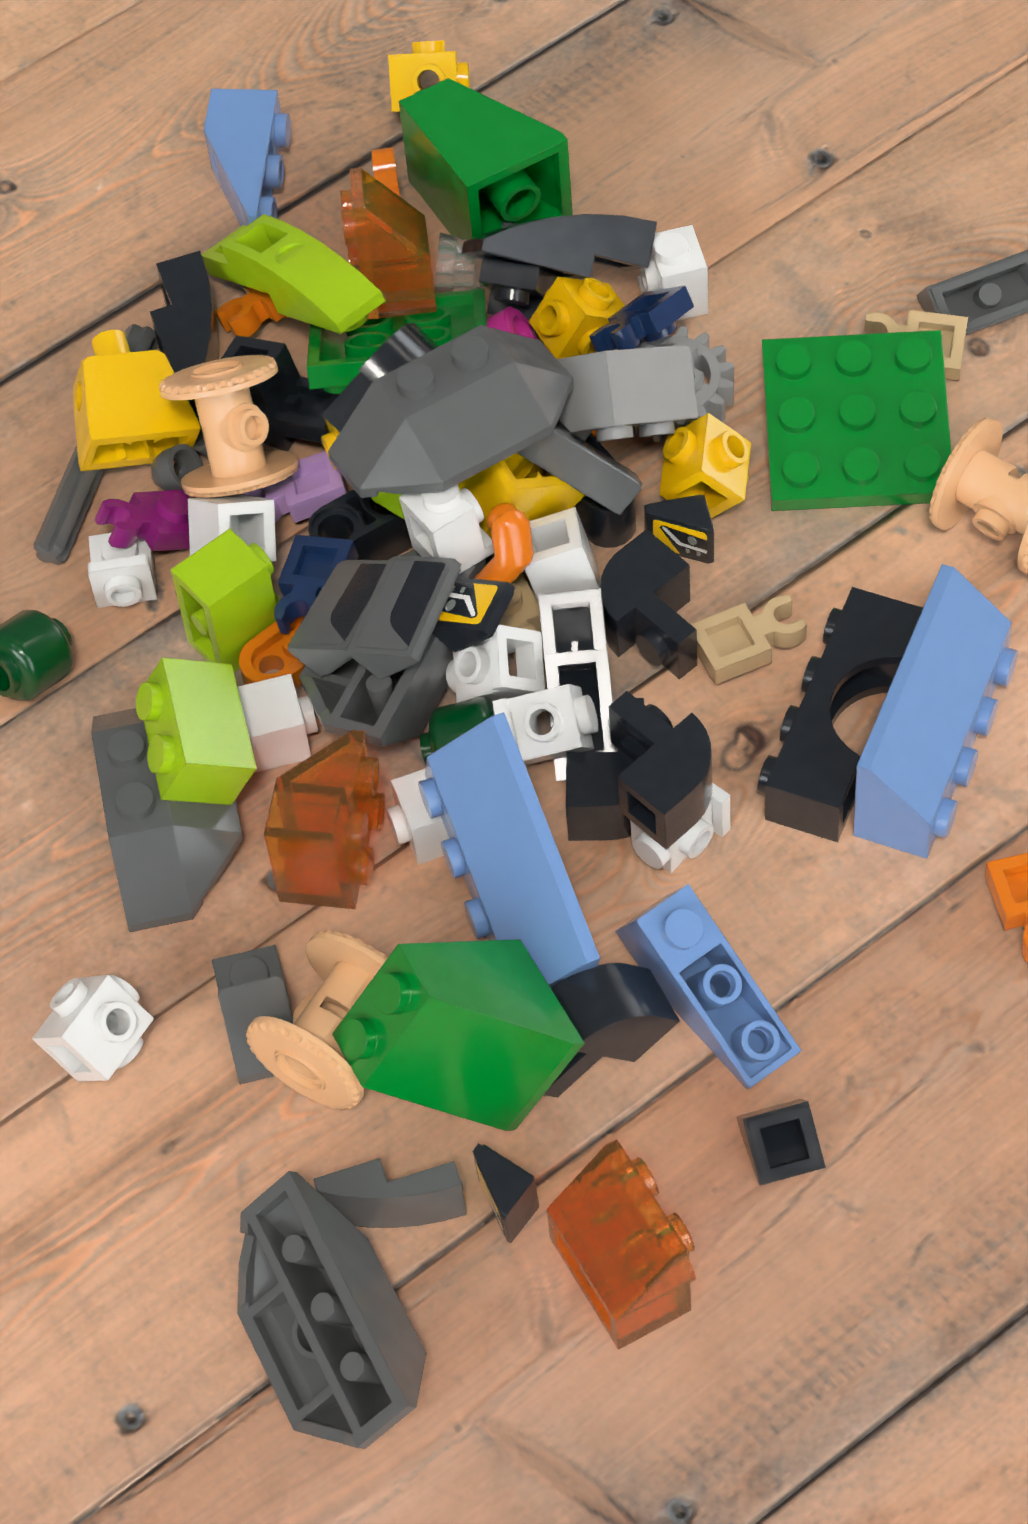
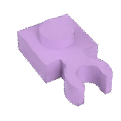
M326 451L298 460V470L287 479L241 494L274 500L275 523L282 515L289 512L294 523L310 518L320 507L348 492L344 476L338 469L335 470Z

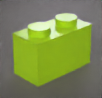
M229 528L170 570L188 643L208 662L232 664L235 673L240 669L239 655L244 645L276 621L274 610L279 602V598L273 590L271 575L274 574V567L268 555L256 543L247 545Z
M162 657L148 680L140 685L136 696V712L139 719L144 721L149 743L147 753L148 766L150 771L156 775L161 800L232 805L257 769L232 664Z

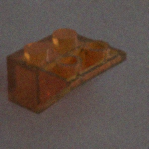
M362 168L349 169L351 189L340 190L342 224L349 263L382 292L385 299L383 304L368 314L367 320L436 312L425 215Z
M351 730L276 778L264 837L279 902L356 909L360 885H370L374 870L373 847H368L371 830L381 831L385 815V794L377 792L379 759L370 757L365 731Z
M616 1139L606 1144L547 1208L550 1240L619 1350L690 1312V1283L696 1280V1276L689 1260V1253L695 1250V1246L686 1225L675 1212L666 1216L655 1199V1196L659 1194V1190L650 1169L640 1157L630 1160L620 1142Z

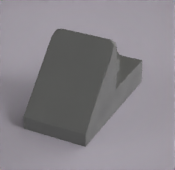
M276 944L212 959L218 987V997L239 1084L274 1077L250 1050V1046L247 1044L246 1033L253 1019L259 1016L275 1017L293 1024L292 1012Z

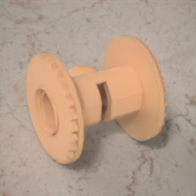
M246 355L213 360L185 368L161 380L159 392L162 398L168 400L195 399L209 464L189 472L181 479L182 489L185 494L197 498H210L246 493L276 484L287 479L298 470L299 461L295 453L289 451H263L262 443L268 435L269 423L265 414L256 405H253L249 389L251 386L270 379L278 372V366L273 357Z
M981 418L961 437L949 455L930 501L929 518L935 527L941 530H948L955 526L971 508L976 513L972 523L988 537L1002 541L1007 534H1015L1017 532L1023 535L1018 552L1017 565L1020 571L1028 574V473L1019 478L1018 467L998 458L1003 436L1002 424L994 418Z
M325 930L312 936L306 945L307 958L313 969L324 981L317 992L306 996L299 1003L293 1014V1024L275 1017L259 1016L253 1019L248 1026L246 1037L247 1044L256 1055V1058L286 1086L323 1106L326 1105L332 1109L349 1110L361 1101L364 1096V1088L358 1081L352 1067L345 1060L346 1058L332 1033L388 957L370 944H366L358 938H353L349 934Z

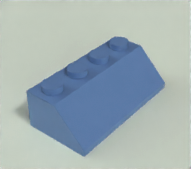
M944 564L940 567L859 759L856 773L853 836L926 859L929 856L936 836L947 838L950 833L958 806V801L952 800V796L957 784L967 787L970 783L978 758V750L973 749L972 746L977 734L988 736L998 708V700L992 698L997 684L1005 687L1009 685L1018 657V650L1009 648L1012 622L954 567Z
M503 712L491 716L427 757L426 779L418 782L419 791L429 817L433 819L441 816L449 839L441 841L443 855L452 877L455 879L464 876L472 897L471 900L464 902V908L475 938L480 939L486 936L488 940L520 939L548 985L552 988L576 973L597 967L600 956L506 715Z

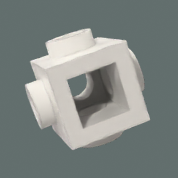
M101 975L73 978L65 983L53 996L50 1002V1008L53 1011L32 1037V1040L76 1081H106L110 1079L116 1069L127 1065L139 1053L143 1046L141 1036L154 1018L138 1003L140 1000L138 992L129 983L117 976Z

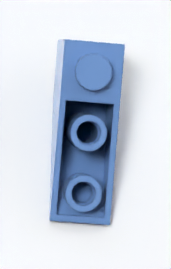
M211 89L204 134L211 169L240 226L249 225L263 214L277 219V201L273 197L274 189H282L284 182L283 156L280 155L281 147H289L291 139L289 113H281L278 91Z
M689 884L666 895L615 931L638 966L651 970L676 1013L746 1089H750L802 1051Z

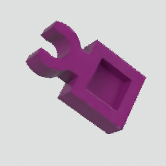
M181 490L133 492L129 503L120 499H107L101 503L94 519L97 525H115L108 540L112 547L127 548L132 546L135 540L144 539L151 551L190 549L189 496Z

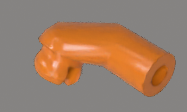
M501 503L493 507L487 516V526L491 530L495 556L473 579L502 581L512 584L530 565L533 559L534 550L531 525L524 512L519 511L513 504Z

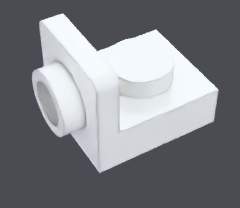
M111 533L88 536L91 560L87 565L88 576L97 608L109 606L125 607L137 602L157 600L153 551H151L144 539L135 540L134 544L127 548H116L108 543Z

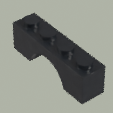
M852 587L843 609L834 607L831 610L823 634V643L827 644L821 658L816 656L810 658L803 676L801 691L805 693L800 707L790 705L785 714L780 731V741L784 743L778 757L768 755L761 769L757 791L765 794V820L838 843L855 803L857 764L861 756L851 750L840 739L833 725L839 715L856 701L871 695L888 693L923 607Z

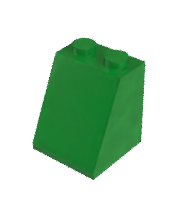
M449 78L426 89L417 91L413 95L399 101L408 180L461 248L463 247V242L502 228L503 222L520 224L538 219L573 215L568 139L562 132ZM467 255L474 265L481 263L483 260Z
M520 939L397 944L332 1033L363 1088L504 1131H512L518 1128L584 1045V1041Z

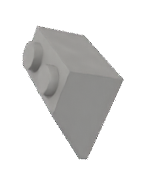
M690 345L609 350L557 359L573 377L574 386L570 395H567L563 411L559 417L560 422L570 432L596 430L597 442L632 438L634 437L633 426H638L639 437H650L675 433L674 421L698 418Z

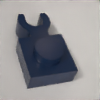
M685 285L647 291L609 317V323L594 331L589 337L596 352L609 351L616 348L617 350L634 349L640 344L642 338L644 342H652L671 334L677 328L675 321L691 310L694 304Z
M295 535L277 582L283 598L279 600L275 607L274 617L282 634L289 633L291 624L296 618L306 616L338 563L345 560L358 559L359 555L353 540Z

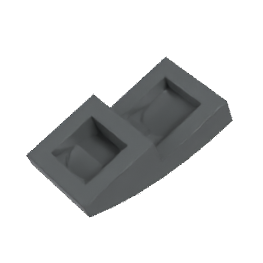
M380 1158L313 1179L316 1190L356 1227H411L443 1222L467 1215L462 1183L454 1161L387 1182Z

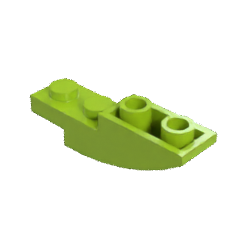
M265 214L247 226L242 225L201 254L209 275L268 293L279 314L339 334L355 330L363 325L368 319V314L385 302L382 292L336 252L304 231Z

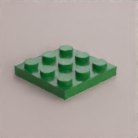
M475 289L384 298L385 302L368 314V319L363 325L342 334L310 324L307 355L309 389L324 388L325 392L341 394L359 374V369L396 331L407 323H415L438 346L480 325L487 326L485 290Z
M941 330L762 339L771 511L930 503L937 484L936 482L949 455L952 453Z

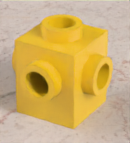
M445 40L411 42V54L388 55L392 112L400 111V100L425 89L421 79L427 70L436 72L440 82L449 78L470 88L469 63L458 62V51L445 52Z
M557 277L545 293L543 300L530 318L529 323L556 359L596 353L589 336L600 327L608 324V318L625 305L609 283H604L594 278L581 280Z
M710 413L705 414L685 427L677 428L675 433L666 437L663 447L664 459L659 495L667 500L699 494L705 495L711 518L745 500L751 442Z

